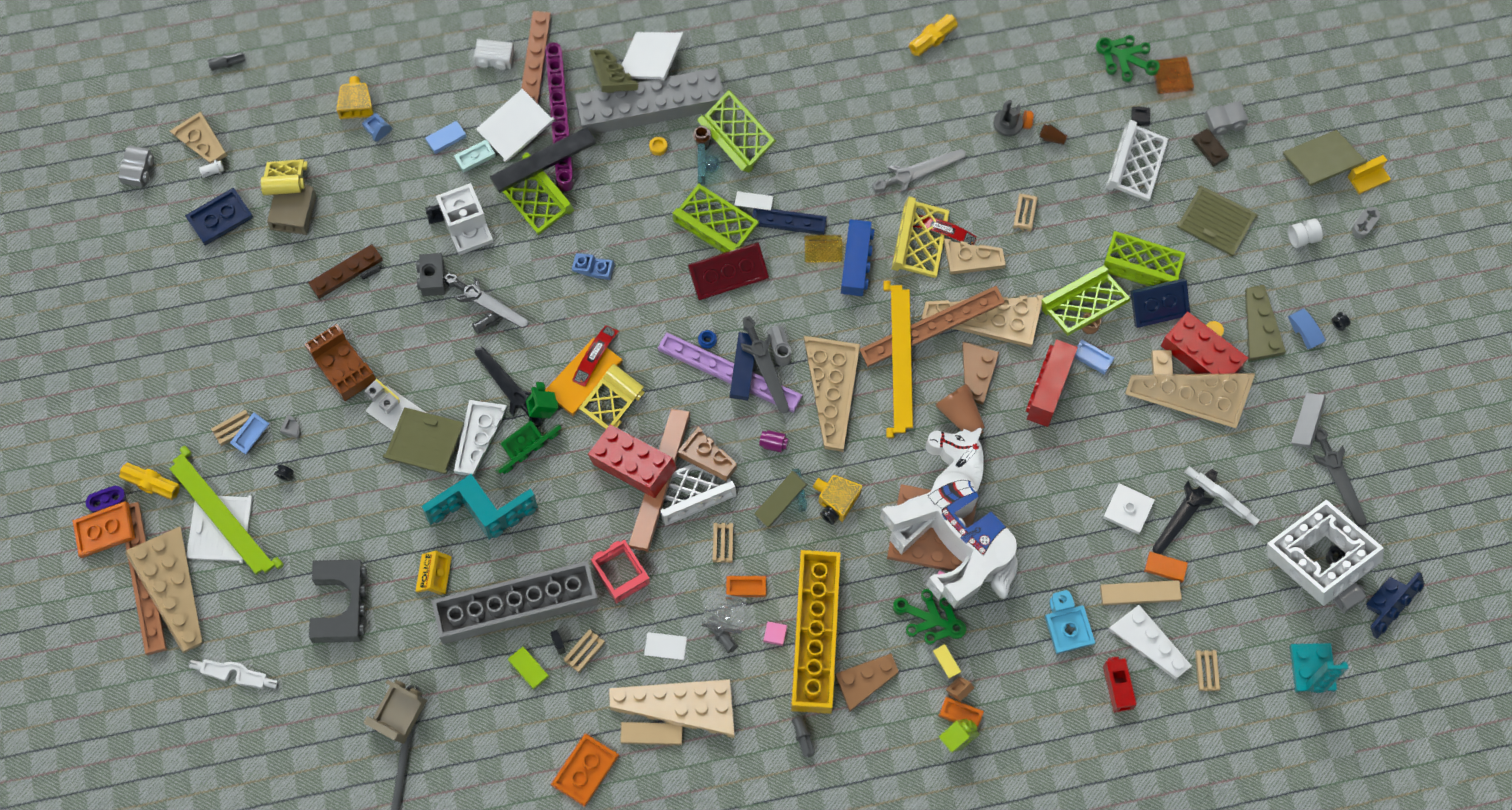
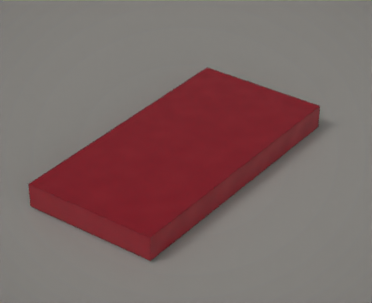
M759 242L687 264L698 300L769 278Z

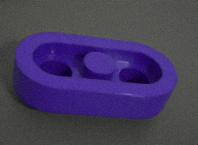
M111 486L90 494L86 498L85 504L94 513L124 502L126 500V493L120 486ZM116 495H119V498L117 500H114V497ZM100 502V505L95 507V504Z

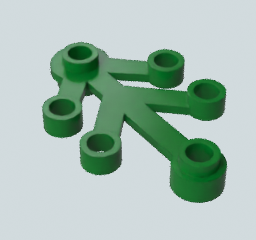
M1126 35L1124 38L1116 40L1103 37L1096 43L1097 52L1104 55L1107 64L1106 72L1113 75L1117 72V65L1113 63L1111 54L1118 57L1124 82H1130L1133 78V73L1129 70L1127 61L1145 69L1146 74L1150 76L1158 74L1160 65L1156 60L1146 62L1133 56V54L1137 53L1146 55L1150 52L1151 48L1147 42L1132 47L1135 44L1133 35ZM1125 45L1130 48L1120 50L1116 47Z
M924 589L921 593V599L925 602L929 613L909 605L905 598H897L894 601L893 611L897 615L908 613L925 620V622L920 624H909L906 627V634L909 637H915L917 633L936 626L944 628V630L937 633L927 632L925 634V643L933 645L936 641L949 636L953 639H960L966 633V625L963 621L956 619L951 604L949 603L948 606L942 604V601H948L945 597L940 599L939 606L945 611L948 621L940 617L930 589ZM929 593L931 597L925 598L923 594ZM902 602L905 606L900 608L897 604ZM958 626L960 630L954 631L953 627ZM914 628L916 632L910 633L908 629ZM927 636H933L934 640L928 641Z

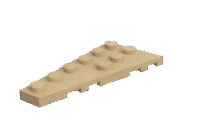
M1037 295V297L1020 296V298L1003 297L1005 304L952 329L1031 348L1044 295ZM966 299L949 302L948 300L928 301L925 303L921 320Z
M804 336L824 449L843 452L860 344Z
M1255 373L1131 375L1125 394L1237 428Z
M177 527L126 550L125 554L182 653L200 646L202 638L181 527Z
M730 679L609 688L610 710L630 715L637 714L646 716L647 719H659L665 721V723L691 729L699 728L708 730L709 733H721L727 735V737L734 738Z

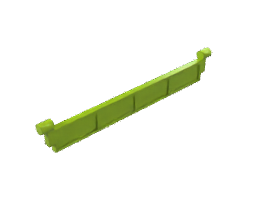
M182 446L180 448L181 454L172 460L175 464L169 470L256 575L262 570L266 574L274 567L281 569L284 566L283 562L278 557L271 561L186 459L192 453L187 446Z

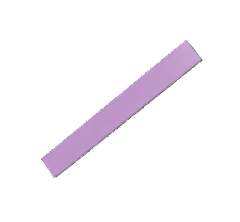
M666 332L658 346V351L731 384L734 363ZM752 372L750 393L775 404L764 378ZM781 385L789 406L788 411L794 413L802 399V395Z

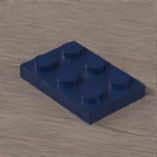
M233 187L186 214L185 217L204 246L251 220L253 215Z
M1184 278L1130 291L1136 328L1182 318L1187 311L1190 313L1187 280Z

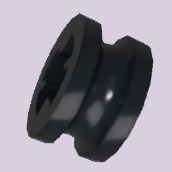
M1342 312L1337 313L1331 319L1332 324L1339 331H1344L1351 324L1348 316Z
M278 465V471H275L274 475L284 481H290V475H293L294 471L287 466Z
M826 506L825 511L820 513L821 517L831 525H834L835 519L838 520L840 518L839 514L830 506Z
M1338 546L1331 547L1326 553V561L1330 565L1333 562L1336 563L1345 556V552ZM1335 552L1338 553V558L1336 560L1333 559V554Z

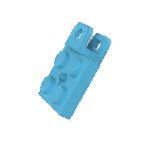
M1068 590L1054 593L1049 602L1052 613L1046 614L1044 617L1056 654L1094 645L1095 640L1084 605L1075 607L1072 595ZM1067 625H1070L1071 628H1075V631L1072 632V635H1069V633L1065 632Z

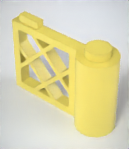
M304 159L267 162L264 177H261L263 196L301 193L302 189H305L302 175L303 170H307V162H304Z
M613 364L579 407V410L604 429H607L608 425L602 421L601 414L613 413L611 425L618 428L622 423L619 420L635 399L639 401L645 393L643 391L644 386ZM602 385L609 389V397L599 398L598 390ZM621 398L627 403L622 409H614L613 399ZM611 399L612 410L601 411L600 400ZM597 401L598 412H590L585 406L589 402Z

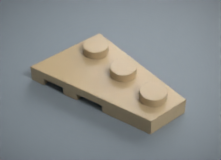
M944 238L950 275L1002 269L1006 266L1002 248L970 245L968 242L962 241L961 243L952 242L951 239Z

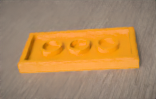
M594 337L545 389L547 392H555L558 405L572 416L577 413L579 407L597 386L608 369L613 364L619 367L623 362V359L606 348L586 386L584 387L573 382L574 374L588 348L594 341Z

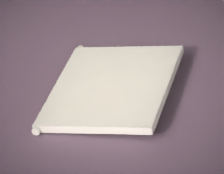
M636 32L622 63L624 72L629 73L632 79H661L664 81L684 37V32Z
M521 89L477 127L476 130L487 139L488 143L504 158L503 161L506 163L552 124L555 119L551 118Z
M218 496L248 533L252 496ZM195 501L186 559L239 561V563H243V558Z

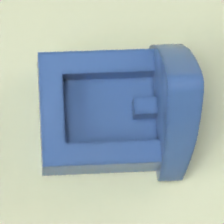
M374 113L362 123V126L373 136L375 142L385 137L392 130V127L377 113Z

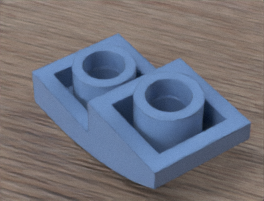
M576 253L571 270L582 275L611 280L615 263L613 260L596 259L594 255Z
M1304 308L1288 316L1295 333L1300 332L1307 349H1311L1326 341L1320 328Z

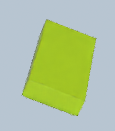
M521 647L508 658L509 663L533 690L549 678V675L524 647Z

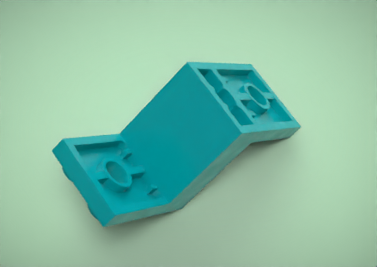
M472 474L421 506L426 520L431 525L439 523L444 519L445 515L450 512H456L464 504L488 539L497 538L503 533V530L509 526L517 525L521 518L532 515L538 508L535 494L530 488L497 510Z

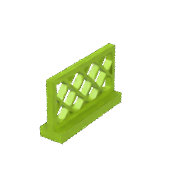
M728 90L705 116L701 115L697 119L701 126H705L710 130L711 137L736 165L747 173L754 169L753 165L776 142L775 138L731 90ZM729 97L733 99V108H725V102ZM737 110L745 112L744 120H737ZM716 111H721V121H715L711 116ZM725 111H733V121H725ZM732 123V133L726 134L724 132L725 124ZM736 123H744V133H736ZM748 123L756 124V133H748ZM736 136H744L743 146L736 145ZM748 136H756L755 146H747ZM760 136H766L769 139L765 146H759ZM747 149H755V156L751 160L747 157Z
M527 152L522 156V158L524 159L530 156V154ZM544 171L526 179L524 188H515L513 186L503 191L505 196L538 235L566 213L571 214L574 211L571 203ZM528 181H537V189H527ZM514 192H523L522 201L513 199ZM536 193L535 201H526V194ZM539 193L548 194V202H538ZM525 205H534L533 214L524 212ZM537 206H547L546 214H536ZM550 206L558 207L561 210L556 215H549ZM545 218L544 224L537 228L535 219Z
M699 183L682 205L672 213L675 223L722 253L740 248L759 224V221ZM700 190L706 194L707 199L696 200L695 196ZM719 202L722 208L711 210L710 203ZM708 203L709 211L698 212V204ZM695 205L696 213L688 214L684 211L687 206ZM733 211L736 213L737 218L726 220L725 212ZM723 213L724 220L713 222L712 214ZM710 215L711 222L702 223L699 216ZM749 221L752 225L750 228L741 229L740 222ZM738 222L739 230L728 231L727 224ZM725 224L726 232L718 233L715 231L714 226ZM740 234L741 239L735 244L730 240L729 235Z
M1114 231L1103 265L1108 269V274L1146 286H1153L1179 279L1185 252ZM1115 239H1121L1126 244L1118 246ZM1136 244L1140 245L1143 250L1137 252L1133 246ZM1129 248L1132 254L1125 256L1122 250ZM1151 251H1159L1161 255L1154 257ZM1118 252L1121 258L1118 259L1110 255ZM1146 253L1150 260L1144 262L1140 255ZM1173 255L1180 259L1172 263L1169 257ZM1136 258L1139 264L1131 263L1129 259ZM1165 259L1168 265L1161 267L1158 261ZM1153 263L1157 269H1150L1146 265ZM1172 269L1175 276L1166 274L1165 271Z
M1103 265L1043 298L1042 311L1045 315L1049 314L1064 333L1069 336L1130 302V297L1108 274V269ZM1108 282L1111 285V289L1100 288V286ZM1096 292L1095 298L1085 297V294ZM1099 293L1110 294L1109 299L1098 298ZM1112 294L1120 295L1123 299L1119 301L1111 300ZM1074 300L1081 301L1080 306L1069 305V303ZM1083 301L1094 303L1093 308L1082 307ZM1096 304H1107V307L1105 309H1096ZM1057 309L1065 310L1064 315L1055 314L1054 311ZM1068 310L1078 311L1077 317L1067 316ZM1081 312L1092 313L1088 318L1080 317ZM1065 320L1074 321L1076 324L1068 328L1065 325Z

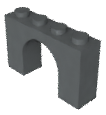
M361 559L313 561L312 581L315 586H343L350 591L351 601L348 608L336 617L310 618L309 639L312 643L361 642V635H364V623H361L362 616H365V604H362V597L366 596V586L363 585V578L367 576V568L363 565Z

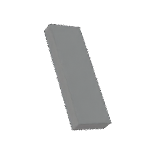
M1306 393L1291 441L1293 446L1312 448L1326 401L1325 395Z

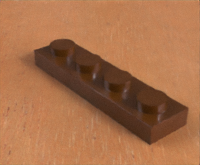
M373 244L309 281L308 284L318 299H321L354 279L363 271L379 264L383 259Z

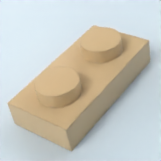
M1152 350V374H1173L1171 350Z

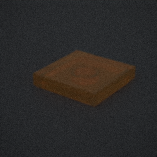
M1187 57L1156 60L1160 65L1158 74L1154 75L1158 94L1193 91L1194 84Z

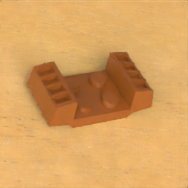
M335 324L304 344L315 363L344 401L361 392L376 380L370 367L366 362L362 361L350 345L338 324Z

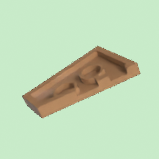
M962 342L964 385L967 384L970 387L975 403L983 405L999 352Z
M699 426L677 451L678 457L725 481L737 469V463L722 449H719L710 437L707 438Z
M892 654L835 673L849 713L899 673Z

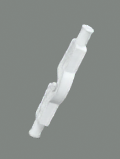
M1190 466L1186 468L1184 473L1192 477L1193 481L1211 496L1220 497L1222 504L1242 519L1248 520L1254 526L1259 522L1260 519L1251 514V511L1237 501L1227 490L1215 484L1204 474L1198 473Z
M204 659L203 663L191 660L189 663V668L200 670L202 675L224 682L228 681L231 673L236 671L235 682L240 686L264 689L267 686L277 689L279 684L278 680L268 679L266 674L248 670L244 665L237 662L222 664Z

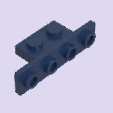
M1417 572L1407 585L1389 577L1366 603L1367 609L1380 615L1370 626L1374 638L1378 639L1381 634H1384L1388 626L1399 617L1400 612L1410 605L1414 596L1422 591L1424 580L1421 573Z

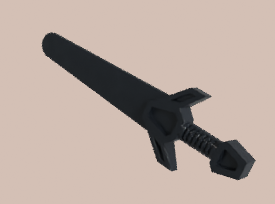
M482 346L476 347L474 350L475 355L510 400V414L514 416L516 408H522L529 417L526 400L532 392L522 391ZM529 417V421L531 420L537 428L543 424L541 418Z
M1211 469L1204 475L1215 482L1218 472ZM1188 480L1184 486L1186 497L1154 544L1153 552L1162 554L1200 506L1210 505L1215 498H1204L1205 490L1200 486L1197 489H1192Z

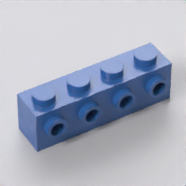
M849 219L841 294L863 297V291L868 289L869 279H865V275L870 272L871 262H867L868 256L871 257L873 247L869 245V240L874 238V229H871L872 222Z

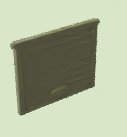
M1337 130L1283 151V155L1307 180L1309 186L1318 184L1368 162Z
M1199 185L1197 193L1178 223L1177 228L1233 256L1254 218L1257 219L1258 215Z
M404 407L386 454H383V458L447 474V468L464 427V422Z

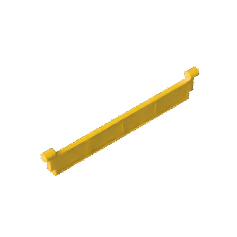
M886 280L883 281V291H891L894 428H886V438L892 439L894 434L906 433L905 429L913 428L910 289L902 290V285H891V281Z

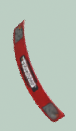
M927 217L922 221L927 229L933 226L930 229L931 231L944 234L960 242H968L970 245L975 243L976 236L952 223L935 218L936 222H934L931 217ZM917 223L916 225L913 226V227H916V228H922V227L919 225V223Z
M606 325L599 332L580 362L572 379L573 382L584 387L586 386L596 364L609 343L619 332L618 330Z

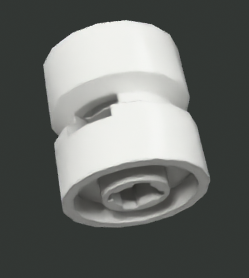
M1315 218L1288 227V237L1294 248L1306 246L1309 242L1311 244L1319 242L1323 238L1321 225Z

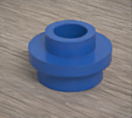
M705 330L699 334L698 343L701 347L710 349L716 345L717 336L714 332ZM706 338L711 339L710 342H705L704 340Z

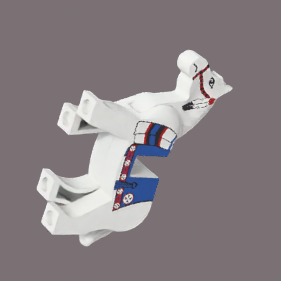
M981 428L973 432L963 429V431L956 434L941 431L930 433L925 446L927 452L932 455H940L941 459L949 467L937 477L929 493L909 499L898 506H886L882 509L880 518L892 532L889 540L901 555L926 531L933 528L943 544L963 562L951 572L932 575L926 584L938 600L945 597L953 608H956L976 594L984 582H991V588L1001 599H1006L1010 585L1017 574L1016 539L992 512L966 528L965 522L962 520L972 513L979 497L977 491L983 475V451L978 440L982 431Z

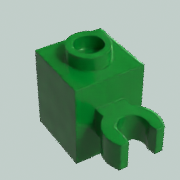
M536 382L537 387L531 388L532 393L526 400L529 417L550 419L558 409L555 392L545 391L544 382Z

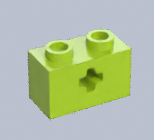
M963 719L953 723L939 738L950 752L953 753L963 750L980 734L977 731L978 727L972 720Z

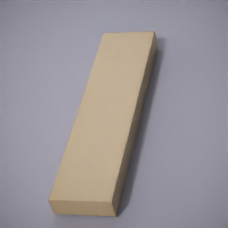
M1179 580L1100 585L1102 606L1178 602L1182 600Z

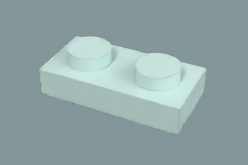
M487 139L454 155L463 173L496 157Z

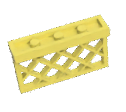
M908 197L904 203L891 269L895 271L903 269L936 278L945 235L940 233V237L934 239L929 232L933 226L927 229L922 221L927 217H931L936 222L933 215L938 213L944 215L943 221L947 222L949 210L916 202V198ZM916 208L923 209L927 215L920 218L916 213ZM917 223L923 228V232L916 234L913 230V226ZM924 234H926L931 241L926 245H924L922 241L919 239V237ZM913 240H916L920 246L915 251L909 245ZM933 244L937 253L931 256L926 248ZM921 250L927 256V259L920 261L916 255ZM912 256L917 264L914 266L906 265V259ZM930 261L934 266L933 271L926 270L923 264Z

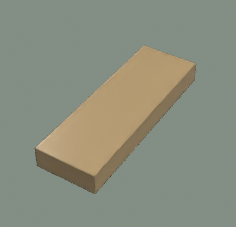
M621 722L620 743L682 745V726L670 723Z

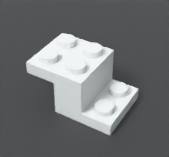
M471 183L436 196L458 255L494 243L486 224L484 212Z

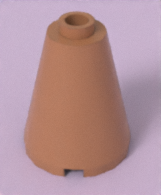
M967 384L958 388L936 404V407L961 431L965 429L973 432L978 428H985L970 387Z

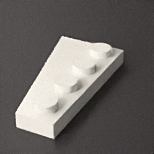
M469 400L454 468L455 474L475 475L508 409L507 405Z
M1140 605L1108 629L1112 634L1115 633L1127 645L1130 644L1138 650V653L1153 661L1157 667L1175 680L1192 667Z

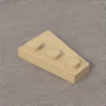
M201 112L170 130L175 137L210 164L214 163V160L220 161L228 156Z

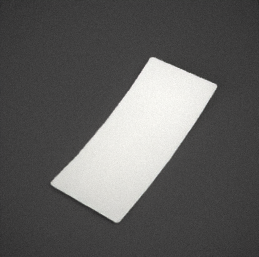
M388 385L386 387L399 398L400 403L389 414L385 413L379 407V402L387 395L386 392H383L366 409L367 413L393 431L396 429L404 407L425 412Z

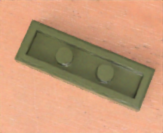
M792 471L754 514L767 527H770L808 484L795 471Z

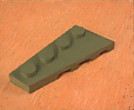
M608 49L590 50L589 56L602 92L613 93L615 91L638 90V83L632 81V76L629 73L624 72V67L621 64H617V59Z
M1265 285L1246 288L1248 361L1284 355L1286 350Z

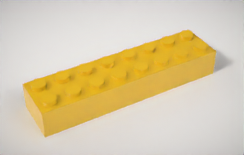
M801 550L791 711L832 713L840 552Z

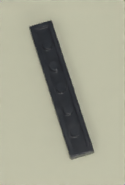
M585 127L491 175L490 179L498 192L501 193L595 145L596 140L589 129Z

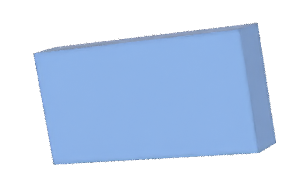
M455 121L425 137V140L434 154L466 138V134L459 123Z
M1081 339L1077 345L1078 348L1074 358L1105 375L1114 357Z
M253 412L230 444L246 455L269 426V423Z

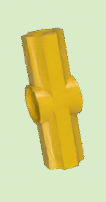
M947 14L935 24L927 25L921 35L909 43L908 47L911 53L919 57L932 46L937 47L941 44L945 36L958 27L956 18L952 14Z
M128 462L120 470V479L136 485L146 493H155L170 500L176 498L179 493L180 485L162 477L154 470H144Z

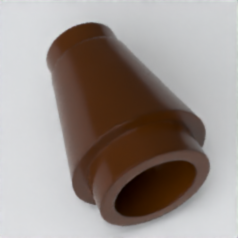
M1044 124L1039 138H1042V141L1064 145L1068 135L1051 124Z
M699 126L694 130L693 138L699 150H707L711 132L707 127Z

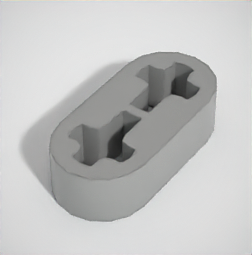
M1367 207L1352 228V233L1356 238H1365L1375 226L1380 217V212L1377 208ZM1372 214L1373 217L1370 221L1367 220L1368 215ZM1364 225V230L1362 232L1359 231V228Z

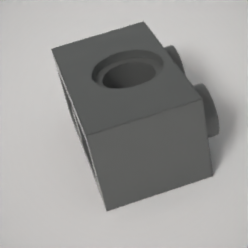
M442 253L419 254V261L416 262L417 273H420V278H417V289L421 290L422 296L445 295L444 259ZM429 273H434L433 276H427Z

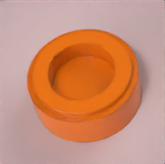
M1024 111L1022 128L1030 129L1032 127L1034 118L1032 111Z

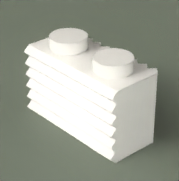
M477 39L474 53L475 65L482 68L490 66L500 70L511 69L514 55L512 42Z

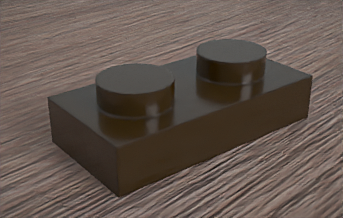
M1208 128L1193 136L1192 141L1213 167L1228 159L1229 154Z

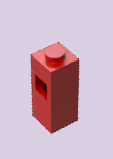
M1108 658L1103 665L1113 712L1133 710L1137 703L1126 658Z

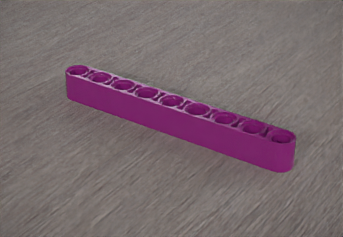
M556 42L549 43L545 49L551 118L555 119L552 123L553 144L570 136L562 48ZM571 157L555 165L557 186L563 192L570 191L574 185Z

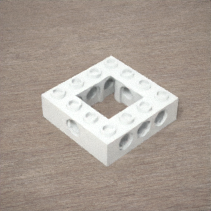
M1327 500L1267 543V557L1323 606L1383 562L1384 548ZM1326 536L1345 552V556L1338 562H1333L1330 568L1321 574V566L1309 559L1304 551Z

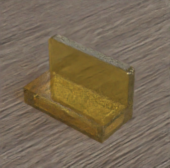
M804 235L805 262L842 261L841 235Z

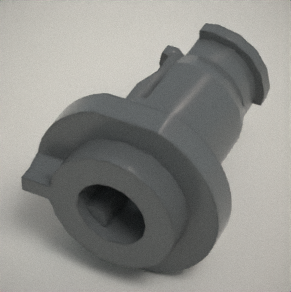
M1012 100L1006 101L1003 104L1002 111H999L994 118L995 130L999 134L1008 137L1018 134L1023 126V119L1019 114L1021 106L1018 104L1016 111L1010 109Z

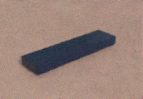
M753 208L752 217L759 221L757 227L824 235L827 216Z
M739 332L729 398L748 401L754 356L743 351L740 345L741 343L752 345L749 334Z

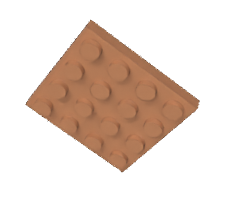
M901 484L897 506L909 499L925 495L931 490ZM977 502L972 513L962 519L965 522L966 528L973 525ZM933 528L926 531L902 555L890 541L887 555L889 560L946 571H953L963 563L943 544Z

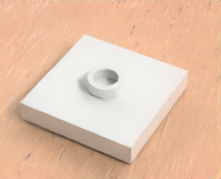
M1119 483L1103 519L1139 535L1155 499Z

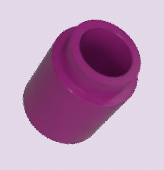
M767 430V432L762 431L759 446L782 453L783 449H787L789 439L786 438L784 433Z

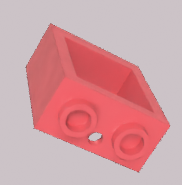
M625 539L621 542H614L608 550L597 552L591 559L592 567L616 604L650 584L649 576ZM624 552L638 573V576L614 589L600 566Z

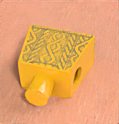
M358 76L350 77L349 84H342L340 86L337 103L339 119L364 118L374 114L367 84L360 83Z
M833 475L828 483L818 478L813 485L814 489L821 492L819 504L824 508L826 506L833 508L839 514L841 522L844 521L862 492V485Z

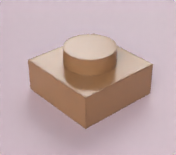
M959 676L945 690L948 695L961 702L974 689V686L971 682Z

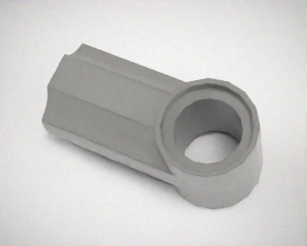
M783 326L771 327L767 330V334H770L772 339L770 344L775 362L780 366H786L791 361V347L788 344ZM779 353H786L787 355L781 356Z

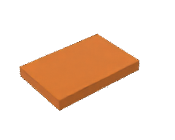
M126 501L72 520L78 556L81 558L135 539L130 507Z
M585 733L552 781L551 786L586 807L618 759L619 754Z

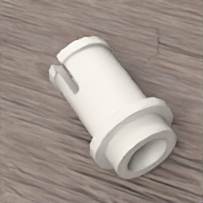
M214 160V163L199 167L202 177L205 178L216 173L222 174L224 167L221 160Z

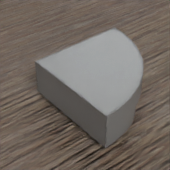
M287 414L280 433L299 439L300 427L297 421Z

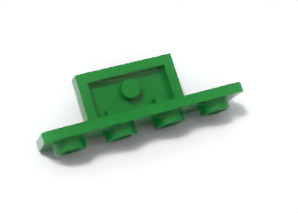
M531 420L499 443L510 459L495 470L497 474L502 472L506 474L513 469L512 465L517 461L521 463L527 459L530 451L533 449L534 451L539 450L544 446L543 442L548 438L552 440L560 434L558 431L562 427L555 425L541 435Z

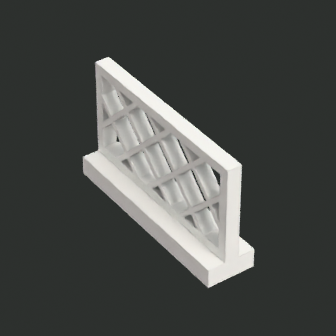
M1130 120L1124 127L1106 189L1112 191L1115 188L1149 201L1168 138L1136 126L1137 122ZM1136 132L1142 134L1145 140L1139 142L1136 138ZM1152 141L1162 142L1161 147L1156 149ZM1145 143H1148L1151 149L1147 153L1141 147ZM1137 147L1141 154L1137 157H1134L1131 149ZM1154 154L1157 161L1151 164L1147 158L1148 155ZM1143 158L1147 166L1140 168L1136 160ZM1132 162L1136 170L1129 172L1126 167L1128 163ZM1149 169L1152 177L1146 179L1142 171ZM1138 173L1142 181L1135 183L1132 175ZM1128 178L1131 186L1121 185L1122 179ZM1144 184L1147 194L1141 193L1138 186Z
M693 464L674 471L669 487L678 491L675 497L665 496L666 500L673 501L670 507L661 509L660 514L665 526L736 497V488L733 481L729 478L726 481L727 483L717 485L714 484L717 477L713 475L711 482L701 480L704 472L711 473ZM690 471H701L698 479L688 476ZM679 477L683 480L680 486L671 483L672 479ZM686 480L695 482L693 490L684 487ZM699 484L708 486L707 491L703 493L696 490ZM681 491L689 493V499H678Z

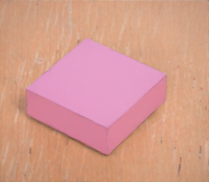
M767 621L763 642L783 646L787 625Z

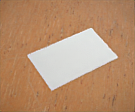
M737 191L734 205L771 210L773 196Z
M647 632L644 655L684 660L687 637Z

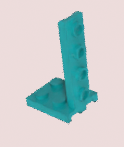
M1331 643L1291 644L1289 646L1295 693L1304 691L1324 693L1337 690L1336 681L1348 670V663L1342 662L1340 665H1334Z

